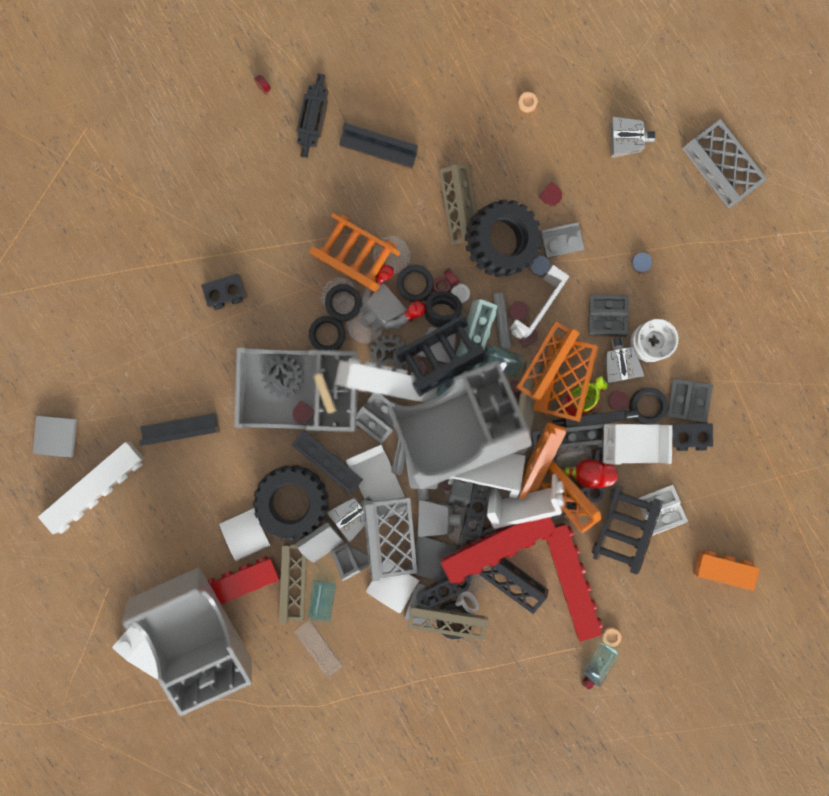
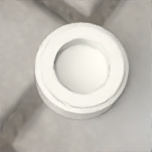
M464 284L454 286L451 293L459 298L461 303H465L470 297V290Z

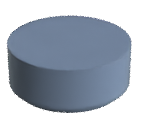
M638 253L632 259V267L637 272H645L652 266V259L647 253Z
M538 256L530 266L531 271L539 276L546 274L550 268L549 260L544 256Z

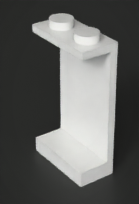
M554 265L543 277V280L555 287L529 327L518 320L510 326L509 329L512 331V335L518 339H526L532 333L569 278L566 273Z
M604 424L603 463L672 464V425Z
M382 444L346 460L348 466L363 478V481L358 486L364 499L368 496L373 501L405 497L396 475L391 472L392 466ZM406 502L398 503L394 510L402 515L406 510ZM385 505L376 506L377 514L383 518L389 508ZM393 511L386 518L387 522L389 521V517L395 515Z
M514 453L449 478L448 484L452 485L454 479L510 490L509 497L517 498L521 489L525 456Z
M554 474L552 475V488L527 493L525 500L520 499L519 496L517 498L509 497L502 499L498 488L491 489L487 515L493 528L496 529L562 514V505H564L562 493L565 492L563 482L559 481L557 475Z

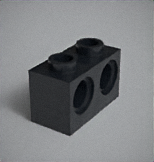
M239 274L201 285L207 306L214 308V310L225 308V304L232 302V305L242 303L243 299L247 298L244 284ZM233 285H237L239 288L236 295L230 294V288ZM214 291H219L220 298L216 301H213L211 297L212 293Z
M713 423L670 424L672 425L673 432L672 447H676V451H688V447H695L697 451H705L707 447H713ZM681 432H684L686 435L684 442H679L678 435ZM700 432L705 434V439L702 442H699L697 439V435Z

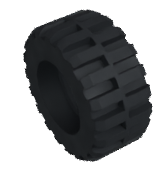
M507 199L499 200L498 202L494 201L478 210L470 218L471 222L466 227L469 233L465 234V241H468V245L465 247L466 251H470L472 255L469 257L471 261L478 263L476 267L479 270L485 269L486 274H494L495 277L510 276L530 267L534 263V259L538 258L540 252L537 250L542 248L543 242L540 241V237H543L542 231L538 229V226H540L539 220L535 221L533 218L535 214L532 210L528 212L526 205H518V202L515 200L509 202ZM496 221L506 223L515 233L516 248L511 256L500 254L492 245L490 231L493 223Z
M299 465L282 466L265 475L254 492L255 500L253 501V507H255L256 511L254 514L260 521L259 525L262 528H266L268 534H274L278 539L286 538L288 540L301 539L315 531L324 520L329 504L328 492H326L325 484L321 482L319 476L316 473H312L310 469L300 467ZM294 484L300 486L308 495V510L299 519L286 520L278 515L274 508V495L284 485Z

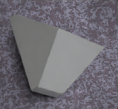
M348 543L331 551L343 581L369 566L368 553Z

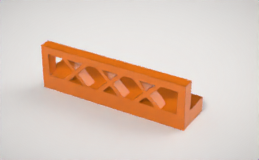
M555 321L515 388L534 400H540L580 333L574 329H568ZM556 328L565 332L563 338L559 341H555L553 334ZM552 345L553 355L545 358V347ZM542 361L544 370L542 373L535 374L534 365L536 362ZM533 378L534 382L531 392L522 387L526 379Z
M547 422L523 471L521 489L518 495L520 499L525 500L527 493L538 490L566 434L564 427Z
M552 460L545 476L556 474L558 480L563 482L565 495L563 497L564 505H562V511L584 533L601 520L600 512ZM542 481L540 484L543 490L552 488L550 483ZM567 501L576 502L577 509L568 510L566 508ZM579 515H587L591 520L582 526L578 518Z

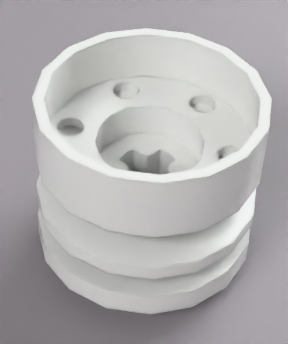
M653 319L638 326L630 338V347H634L638 359L644 362H656L667 358L675 352L678 345V334L675 327L663 319ZM652 338L655 344L651 345V342H648V340Z

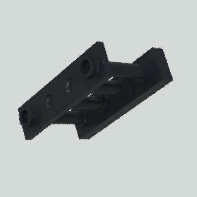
M464 315L452 318L447 324L409 345L400 347L395 352L400 363L406 361L413 372L416 381L412 384L419 397L488 359L483 346L475 347L464 328L468 324ZM456 332L468 350L462 356H457L447 337ZM438 342H441L451 360L444 366H440L430 349L431 346ZM422 351L433 368V372L426 376L422 374L413 356Z
M617 485V488H613L610 495L612 503L599 541L594 543L591 553L594 554L593 559L598 560L600 555H604L628 564V567H631L630 572L638 575L664 501L657 498L650 502L622 493L623 487ZM619 500L647 509V512H649L648 519L640 520L617 512L616 508ZM613 518L640 527L643 531L642 537L636 539L609 529ZM606 537L635 546L634 548L637 549L635 557H629L604 548Z

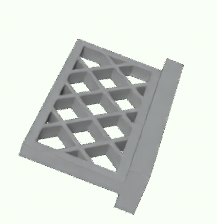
M721 119L682 148L728 209L767 180ZM717 126L723 132L722 138L713 136L714 128ZM700 139L709 140L708 149L702 148L698 141ZM713 141L722 142L721 151L712 149ZM726 143H731L734 146V153L725 152ZM712 154L721 155L720 164L712 161ZM725 156L733 157V166L724 165ZM738 158L745 160L746 168L737 167ZM723 169L732 170V179L725 178ZM736 171L745 172L744 181L736 180ZM749 173L755 174L759 181L757 183L749 182ZM735 184L744 185L743 194L740 196L735 191Z
M410 497L372 502L370 500L362 501L369 573L372 581H379L380 578L417 573ZM406 502V510L402 515L394 510L398 503ZM385 505L389 508L383 518L377 514L376 506ZM392 511L400 517L393 526L386 521V518ZM402 520L408 523V529L404 534L396 529ZM383 522L391 527L385 536H382L378 530ZM393 531L401 535L395 545L387 539ZM404 538L410 542V547L405 553L398 548ZM385 541L393 546L387 555L383 554L380 550ZM395 549L403 554L397 563L389 558ZM406 557L411 560L412 569L404 570L400 567V564ZM387 560L395 565L390 572L383 573L382 566Z

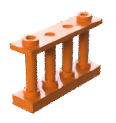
M332 213L331 217L338 222L324 246L320 247V249L312 246L309 253L376 293L380 286L375 283V276L390 252L399 256L400 252L395 249L396 245L391 241L386 240L384 242L350 223V219L345 215L340 214L338 216ZM345 226L353 232L339 255L333 258L329 256V251ZM359 235L368 239L353 265L351 264L348 267L344 264L346 262L345 258ZM374 244H377L383 250L369 273H366L364 276L359 273L361 271L360 267Z

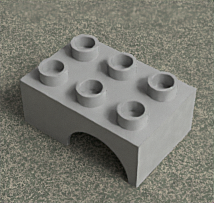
M237 348L234 428L255 427L356 431L358 389L335 385L340 361L348 362L349 358L359 360V353L351 351H287ZM277 356H280L282 360H284L285 356H288L289 362L295 359L294 365H301L298 371L304 372L300 376V379H303L304 382L298 383L301 389L295 388L294 395L288 392L287 398L284 397L283 393L280 398L276 396L277 392L272 395L269 394L271 389H265L264 386L267 383L261 382V379L265 378V375L261 372L267 371L264 365H271L270 359L277 361ZM284 364L286 370L294 371L289 365ZM276 366L272 369L270 375L274 374V372L276 371ZM281 372V375L278 376V379L284 382V378L287 377V374H283V372ZM323 373L337 411L327 413L314 375ZM295 378L289 382V387L293 385ZM272 382L275 388L281 390L278 383ZM300 400L315 410L311 420L303 424L296 422L293 418V410Z
M498 360L455 377L452 386L433 400L414 406H399L394 402L387 405L411 471L421 490L532 446L528 428Z
M200 567L127 600L123 625L126 629L134 625L145 637L155 659L158 673L157 680L179 716L252 684V658Z

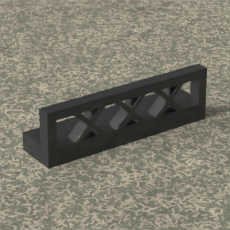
M347 123L343 125V135L339 144L341 147L413 169L418 153L417 145Z
M217 413L140 426L143 440H139L140 446L220 432Z
M305 430L292 443L296 450L349 494H352L363 481L362 477Z
M505 557L500 559V563L490 566L491 570L479 573L480 576L532 614L547 599L549 590ZM495 574L504 575L506 582H498L495 579ZM510 586H519L522 593H513ZM526 597H534L538 602L532 607L526 602Z

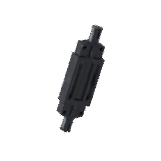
M319 73L317 74L316 84L309 85L307 94H304L296 131L298 133L297 142L302 145L300 154L302 158H308L310 147H317L326 115L329 91L323 86L325 75H320Z
M623 410L598 414L593 412L590 415H582L580 422L566 418L552 421L553 424L561 427H579L639 417L638 410Z

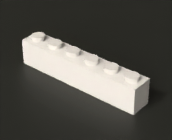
M350 358L348 362L340 361L335 385L420 402L433 400L442 395L444 384L419 397L412 384L416 381L413 372H411V376L407 375L408 371L396 369V372H392V367L382 365L378 369L376 368L377 364L365 362L364 365H360V360Z
M131 441L125 442L38 516V518L52 534L64 533L70 528V522L73 520L76 522L85 515L83 513L84 510L88 507L91 509L99 503L98 498L102 495L105 497L114 490L112 486L117 482L121 484L128 478L126 474L131 470L134 472L143 465L141 462L145 459Z

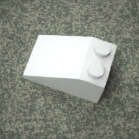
M131 625L112 648L125 660L158 679L157 667L152 651L139 629Z

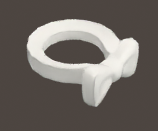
M465 591L457 595L456 606L462 605L470 614H474L479 610L478 601L472 593ZM464 597H468L472 601L473 609L466 604L463 599Z

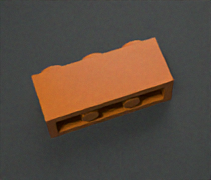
M706 550L705 553H698L693 574L698 577L754 591L760 568L754 566L755 562L745 559L742 562L735 561L736 557L724 554L723 558L717 556L716 552Z

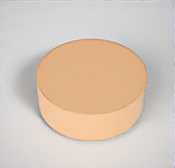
M532 92L522 93L518 100V106L523 112L533 111L538 103L536 95Z
M612 626L606 627L601 635L603 642L610 647L617 646L622 638L620 631Z

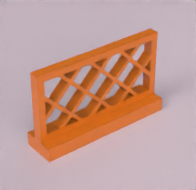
M554 336L555 341H559L562 339L560 337ZM575 341L572 345L575 351L566 356L563 361H566L570 370L563 375L560 374L559 370L556 372L542 398L535 400L533 410L580 422L599 346ZM552 345L548 347L546 358L551 357L554 353ZM585 348L592 349L591 357L584 360L579 352ZM577 354L581 363L573 368L568 359ZM584 365L587 370L586 376L579 379L575 370ZM573 373L577 381L568 387L563 378ZM561 380L565 389L557 394L554 390V384ZM579 384L582 388V393L575 398L570 389ZM568 391L572 400L563 405L559 396ZM556 399L561 407L556 411L548 410L550 402ZM573 403L578 408L576 417L569 415L565 409Z

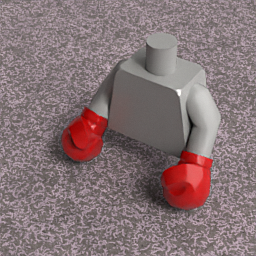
M383 264L375 276V283L380 286L376 293L367 287L363 291L361 299L363 306L360 308L363 316L360 317V323L364 327L372 324L377 330L380 328L398 329L408 321L411 322L413 319L422 317L426 312V306L421 301L411 303L407 310L383 283L393 276L394 269L391 265Z

